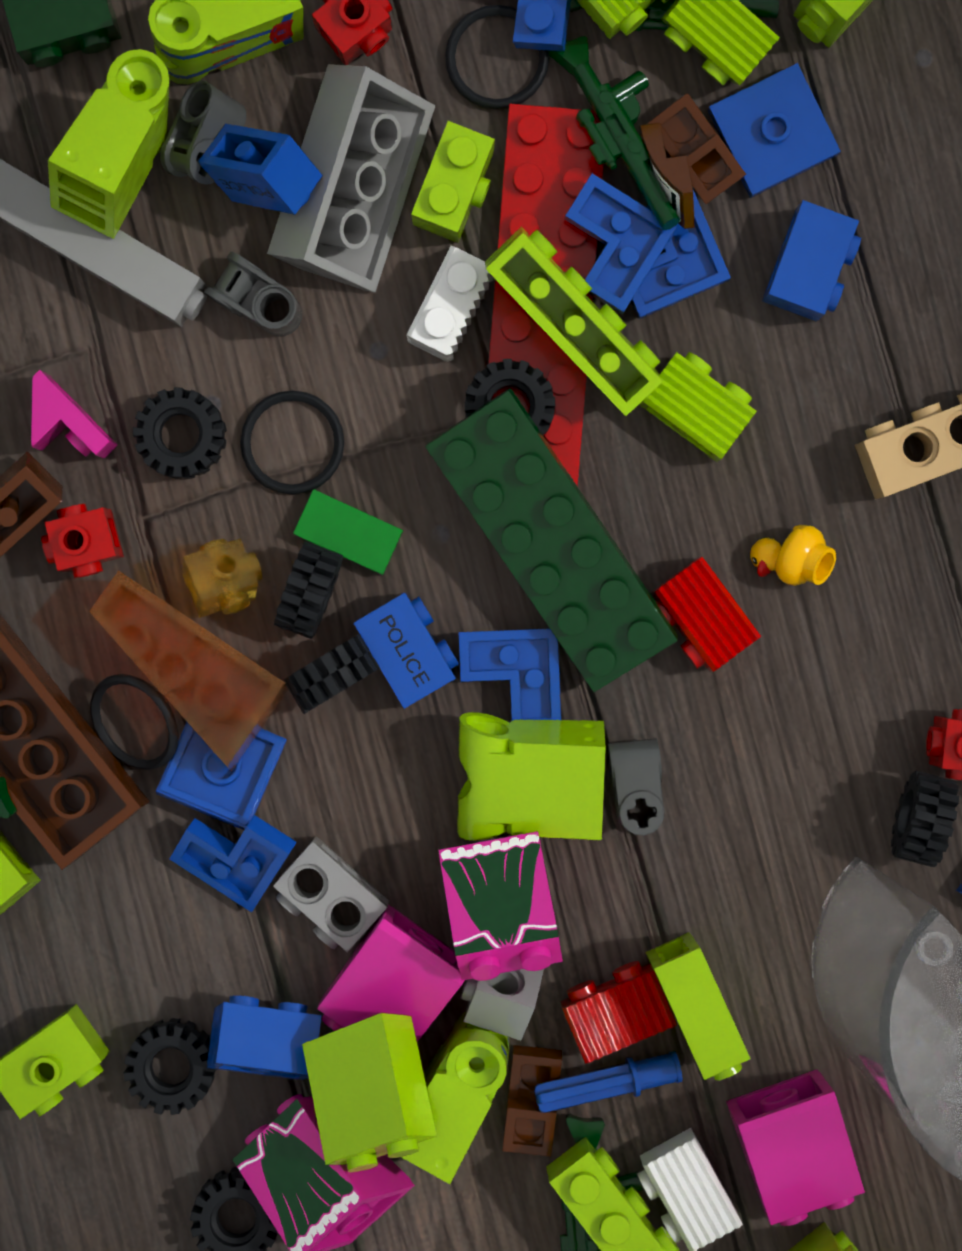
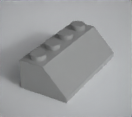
M328 64L301 146L302 151L323 176L310 193L307 203L298 210L296 215L280 212L267 254L303 271L375 293L435 105L366 66Z

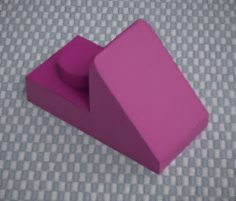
M39 370L32 376V447L40 451L44 450L68 427L70 431L65 437L85 457L93 452L96 456L105 459L118 444L49 374Z

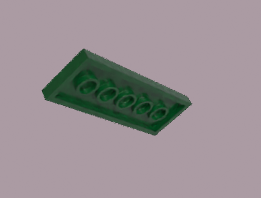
M511 388L426 444L425 447L593 692H596L678 641L677 633Z

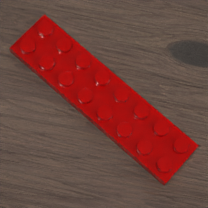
M509 104L498 249L521 226L529 235L537 229L558 251L552 257L554 262L564 272L572 266L585 279L596 262L597 240L567 222L564 218L590 175L593 173L602 179L604 164H597L589 150V147L594 143L586 129L581 127L576 119L577 113L582 109ZM590 110L595 118L594 123H599L600 121L594 110ZM495 279L489 364L492 362H503V359H512V361L516 362L523 360L528 362L531 367L538 368L543 372V376L550 382L553 388L552 392L555 397L554 417L549 430L544 434V438L578 487L587 375ZM586 294V296L593 302V296H591L590 294ZM504 387L498 390L491 399L493 400L511 388L527 413H529V400L526 394L518 388Z

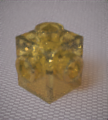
M241 538L227 542L225 539L213 540L201 546L198 552L183 557L182 575L199 618L222 611L223 614H233L247 608L251 601L255 600L258 581L263 579L262 571L255 553H246Z

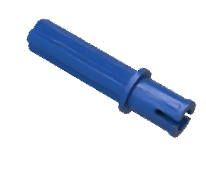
M672 1051L669 1054L633 1061L632 1057H628L625 1059L624 1064L538 1083L535 1086L534 1093L540 1112L548 1113L633 1093L634 1097H638L641 1095L642 1090L674 1082L680 1083L683 1077L678 1056L675 1051Z

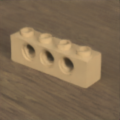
M962 394L957 395L960 405L942 411L939 402L911 413L913 423L897 429L893 420L864 430L868 440L855 444V448L875 500L962 468V444L954 441L950 434L952 421L955 418L962 419ZM909 435L919 438L924 445V455L919 462L911 461L904 454L903 444Z

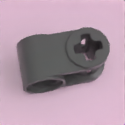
M205 80L192 84L182 97L180 109L160 150V161L164 170L177 177L189 176L193 181L201 184L214 183L215 181L201 167L198 161L225 123L244 127L246 122L245 107ZM175 149H184L187 154L175 152Z
M230 251L227 256L229 264L215 286L207 287L204 294L239 317L243 316L274 336L292 334L302 321V309L295 296L286 287L268 277L260 268ZM275 300L288 301L289 312L283 320L270 322L266 319V309L271 302Z
M657 738L607 743L611 786L614 790L618 822L623 828L635 835L645 836L655 832L664 820L661 788L662 767ZM641 798L644 805L652 807V814L644 816V824L638 826L637 820L627 816V810L635 808V800Z

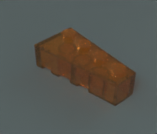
M118 570L89 612L232 772L288 691L285 682Z

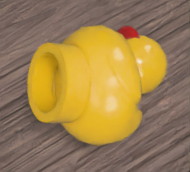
M809 525L793 527V531L786 538L783 545L775 539L763 538L759 539L751 548L750 558L753 565L757 568L759 577H765L775 570L782 582L792 586L801 585L808 581L815 585L824 583L833 571L836 562V551L826 546L821 531Z

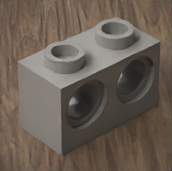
M317 836L273 885L280 892L276 899L285 909L297 917L301 912L304 913L316 924L313 932L321 941L332 949H336L340 945L346 952L354 946L386 910L389 903L385 896ZM307 868L316 870L323 878V888L315 893L303 891L297 883V873ZM340 902H351L358 907L361 918L353 925H343L334 916V906Z
M521 969L500 973L497 977L486 981L465 980L460 999L469 1001L463 1022L521 1041L536 1006L544 969L539 971Z

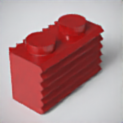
M702 556L696 558L651 592L657 600L656 604L671 626L675 625L686 639L680 645V648L696 669L705 665L709 671L714 672L761 637Z
M633 961L615 969L612 972L614 979L596 986L594 980H589L567 990L569 998L560 1002L585 1064L626 1048L640 1040L655 1036L657 1033L664 1032L677 1025L651 963L641 967L639 961Z

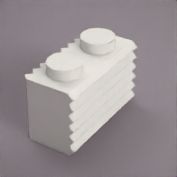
M450 246L406 335L407 341L410 344L446 362L454 360L453 353L458 351V344L462 343V335L467 334V326L471 325V317L476 316V309L480 308V300L484 299L485 291L489 290V282L493 281V276L485 269V261L457 247Z
M692 1128L640 1155L644 1170L637 1173L651 1201L660 1196L668 1213L661 1216V1219L675 1243L684 1240L689 1251H697L699 1248L705 1247L708 1243H713L717 1238H722L725 1234L731 1233L734 1229L740 1228L743 1225L736 1208Z

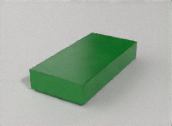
M313 489L293 534L320 547L339 553L344 558L384 575L404 530Z

